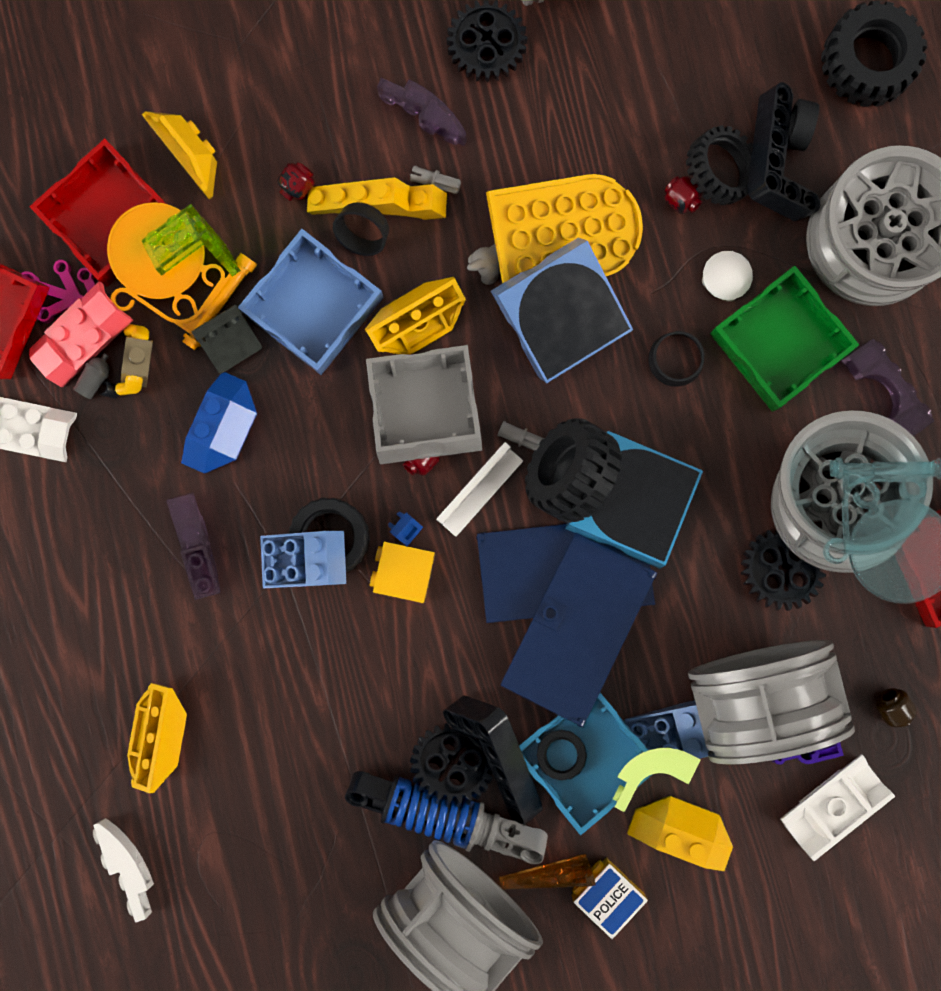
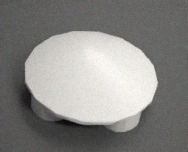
M721 251L714 254L706 262L703 270L702 284L714 297L726 301H734L749 290L753 280V271L749 261L741 254L734 251Z

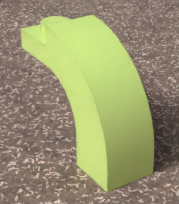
M657 748L637 755L624 766L618 775V778L627 783L625 787L619 785L613 797V800L617 801L615 808L625 812L640 782L652 774H669L689 784L700 759L687 752L672 748Z

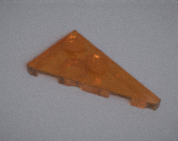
M586 854L499 877L502 889L596 885Z

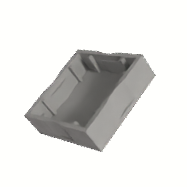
M468 345L435 349L421 354H398L366 359L369 391L374 411L373 427L376 453L380 464L482 451Z

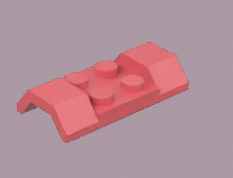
M98 282L82 298H78L44 332L45 334L29 349V358L45 378L60 387H64L85 367L86 362L95 358L133 319L117 308L105 293L102 282Z

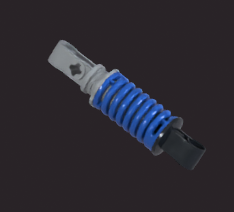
M357 771L352 775L345 794V800L355 807H362L380 813V823L402 827L406 821L405 827L408 831H411L415 826V832L421 834L425 828L424 833L427 837H431L435 830L434 838L436 840H440L444 833L445 843H450L453 838L454 846L463 848L468 852L474 844L483 846L484 850L500 852L503 855H509L530 864H539L544 859L548 835L545 831L526 825L523 826V824L501 818L500 815L495 813L494 815L484 812L483 802L471 801V804L467 805L463 799L460 807L456 806L455 801H451L450 806L446 807L445 800L442 799L437 805L436 796L433 795L429 799L426 798L428 794L427 789L421 792L418 791L420 783H414L412 786L410 780L402 778L400 775L396 774L392 782L370 775L364 771Z

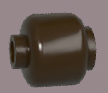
M890 688L880 694L877 701V709L886 724L891 727H906L910 725L917 714V709L907 692L901 689Z

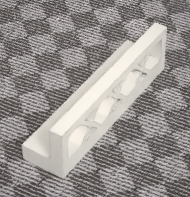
M506 442L437 518V521L455 537L458 536L522 464L523 460L510 449L511 447Z

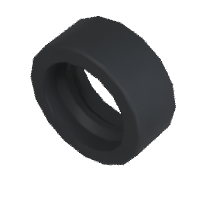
M804 99L796 101L791 112L787 148L805 151L808 148L819 116V104L817 102Z
M552 731L544 736L538 745V764L542 771L553 779H572L580 774L585 766L587 759L585 745L577 735L570 731ZM556 740H568L577 750L576 763L568 770H556L547 761V749Z

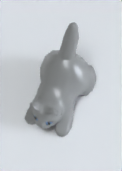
M495 244L490 247L479 248L469 256L467 269L478 271L481 275L482 283L486 285L496 283L499 278L500 268Z

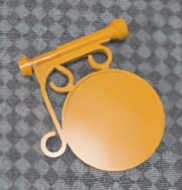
M144 203L127 210L113 225L107 243V254L111 269L117 279L126 287L118 288L112 293V302L121 311L130 310L135 304L134 300H131L125 307H120L116 303V296L119 293H128L167 321L173 322L187 331L190 335L184 333L183 337L185 338L182 342L193 350L201 347V345L192 334V331L217 316L245 275L247 276L249 272L252 273L257 266L254 261L242 253L235 260L234 270H231L226 278L224 270L219 265H204L205 247L198 227L184 212L164 203ZM216 268L220 271L221 278L198 310L194 299L181 293L195 283L201 272L203 281L208 286L213 287L214 284L207 280L206 273L209 269ZM138 295L150 299L174 297L173 310L178 316H181V313L177 309V303L181 299H188L192 304L195 315L183 320L170 318Z

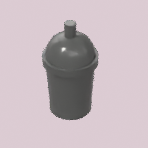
M104 353L102 358L97 357L86 362L85 368L73 390L91 400L104 380L109 377L110 367L106 362L109 356Z

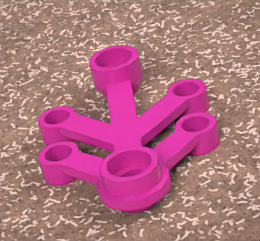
M64 260L56 261L53 269L60 276L66 290L39 281V278L29 271L22 272V274L49 286L50 289L47 295L62 299L49 307L41 308L37 318L41 322L43 321V323L52 322L55 315L66 311L78 298L83 297V295H80L70 274V264ZM65 264L66 269L63 272H59L60 265ZM81 268L77 272V278L85 285L88 292L95 286V277L87 268ZM85 272H89V278L83 280L82 275ZM48 311V312H49L48 318L43 319V318H42L43 312Z

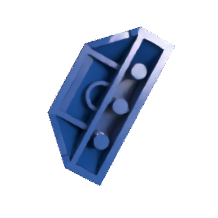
M224 372L210 386L186 436L182 464L206 474L237 460L257 416L246 381Z

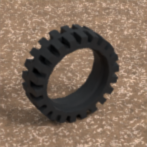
M724 126L713 127L706 131L691 144V149L687 152L689 158L686 160V165L691 166L687 169L688 175H693V178L690 180L692 185L697 183L696 191L698 193L705 192L703 198L706 200L711 198V203H719L720 205L733 204L748 195L747 185L753 144L752 142L747 144L748 138L745 135L739 137L741 131L737 129L732 131L730 126L725 128ZM709 145H718L726 149L733 156L739 170V183L737 187L723 184L713 174L707 157Z

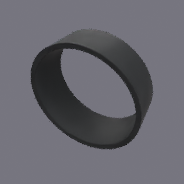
M356 202L345 206L334 219L333 232L339 243L349 251L362 256H373L384 249L389 233V225L379 210L371 205ZM355 214L369 219L379 228L383 237L378 240H365L356 236L346 226L344 215Z
M675 331L664 334L654 342L650 349L648 358L650 370L656 379L665 385L672 387L687 385L699 376L703 368V347L696 337L687 332ZM670 335L688 337L697 345L700 351L701 364L698 370L688 378H671L665 375L657 364V348L662 340Z

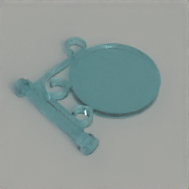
M842 458L831 460L830 476L836 477V479H842L843 477V539L833 538L823 547L825 559L832 564H840L849 557L852 570L860 583L872 594L886 601L901 604L916 603L938 593L941 590V516L931 508L918 503V501L927 492L926 482L922 478H928L932 475V477H937L938 480H941V458L932 462L843 463ZM874 482H902L899 486V492L905 500H892L877 505L880 499V491ZM906 482L918 484L920 487L919 495L909 494L906 491ZM865 483L872 491L874 499L872 502H864L861 500L858 492L853 495L856 505L869 511L858 520L850 535L848 498L855 486ZM844 540L843 557L834 558L829 552L830 545L841 544Z

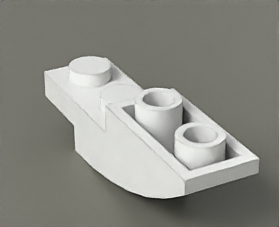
M102 819L93 825L94 840L100 845L102 851V865L108 870L109 875L120 873L119 884L121 889L126 892L128 898L127 909L129 914L134 917L135 923L145 920L152 913L145 892L154 884L142 856L129 838L108 819Z

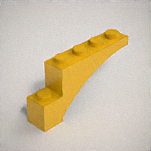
M395 177L315 186L308 192L307 212L312 215L340 213L348 204L359 202L371 205L386 215L415 217L423 220L446 218L447 193L433 184L410 187Z

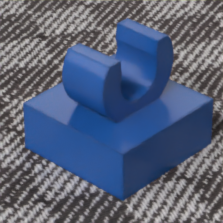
M398 512L397 515L401 519L396 525L389 522L390 533L408 546L422 530L423 526L408 513Z

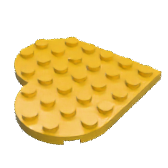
M597 174L486 192L502 284L519 273L537 266L547 256L578 237L589 242L605 276L620 271L629 263L635 251L638 250L643 231L641 212L631 192L615 182V179Z

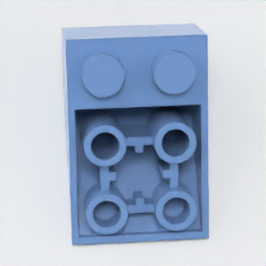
M317 531L260 536L263 588L346 584L344 531Z
M695 700L625 719L626 725L648 750L672 748L687 752L697 758L708 757L709 750L705 745Z

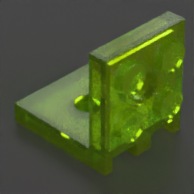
M191 204L178 214L171 216L167 222L148 233L141 240L155 269L161 276L203 245L232 277L241 271L225 242Z

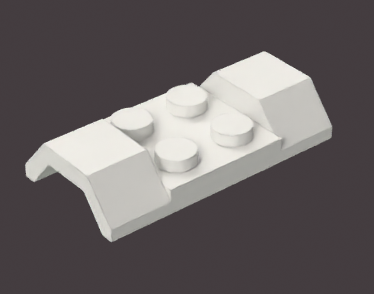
M0 397V449L67 462L66 442L70 426L75 421L77 413Z
M860 754L842 770L835 772L800 800L798 805L780 819L800 847L815 861L892 800L895 795L879 780L868 766L865 757Z

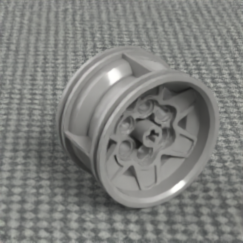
M900 145L871 151L847 168L820 198L821 206L819 211L810 215L806 234L809 259L821 281L841 298L860 305L885 306L910 297L924 286L941 277V158L936 154L921 148ZM882 183L885 184L883 189H880L877 185H875ZM889 199L897 203V208L890 205ZM849 202L854 210V218L844 222V214ZM864 206L870 207L873 215L867 214ZM908 217L915 220L916 226L909 223ZM858 230L866 234L867 240L859 237ZM930 230H932V237L928 234ZM902 241L909 244L910 251L903 248ZM877 248L885 252V258L878 255ZM853 250H867L866 260L868 265L859 259ZM903 260L916 266L906 271L897 272L900 262Z
M853 410L825 415L803 428L794 437L784 455L771 495V512L775 527L781 539L794 554L817 568L840 573L859 572L873 568L894 555L923 520L932 499V470L929 460L918 441L905 428L893 420L875 413ZM833 452H842L838 462L821 457ZM871 459L877 462L887 473L871 472ZM848 465L858 466L861 472H852ZM830 471L834 474L835 478L827 479L823 476L822 472ZM800 478L810 488L809 490L801 494H799ZM869 483H877L881 490H872L869 487ZM816 496H826L829 503L822 504L818 502ZM897 501L896 511L893 519H891L885 511L884 505ZM863 507H871L875 515L869 516L865 514ZM836 514H846L849 522L839 521ZM814 522H820L821 528L814 524ZM856 532H860L865 536L864 538L853 539Z
M811 640L771 646L717 659L689 670V679L695 680L691 683V688L702 726L705 745L709 750V760L717 764H748L777 760L816 751L852 736L855 728L853 723L850 722L852 716L837 657L834 652H829L834 648L833 642L831 640Z
M434 840L429 845V850H425L421 854L423 868L405 889L398 890L394 895H386L381 904L377 905L374 909V922L384 940L399 959L432 991H496L522 958L528 960L532 958L535 950L542 946L543 939L530 918L493 879L454 848L441 841Z

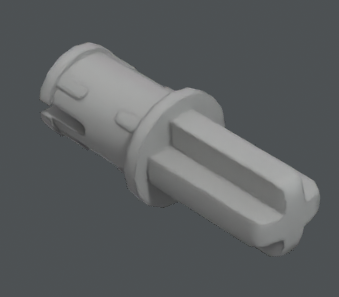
M414 166L412 172L421 176L411 174V182L423 185L433 184L441 190L457 194L460 190L461 181L459 179L440 174L439 170L433 172L418 166Z
M503 421L497 435L517 443L518 447L522 445L534 451L538 449L540 441L544 439L528 432L527 428L523 430L506 423V421Z

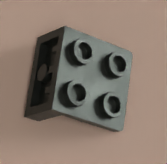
M236 304L192 331V334L220 374L262 349V345Z

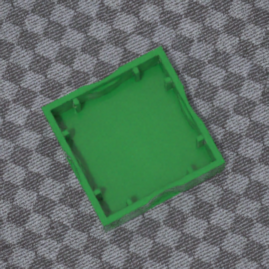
M796 266L789 269L758 296L738 309L709 333L772 412L781 408L820 374L833 367L859 346V343L837 316L825 307L816 290Z

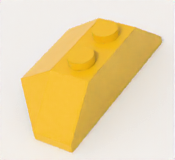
M145 111L142 116L206 197L208 199L213 197L217 161L212 155L216 151L207 139L203 142L197 136L200 131L191 120L186 122L181 115Z
M454 277L426 282L381 308L365 330L378 352L411 355L453 330L466 299Z
M151 683L148 686V690L136 704L127 757L129 771L132 776V787L147 793H154L175 770L179 762L187 713L173 688Z
M668 796L646 806L636 808L627 831L628 835L656 850L712 870L725 871L733 849L719 814L673 796Z

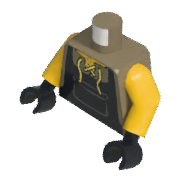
M129 324L118 335L126 337L121 383L115 384L104 381L102 385L107 386V388L101 395L116 399L119 395L136 394L141 391L142 387L147 388L153 340H149V331L143 326Z

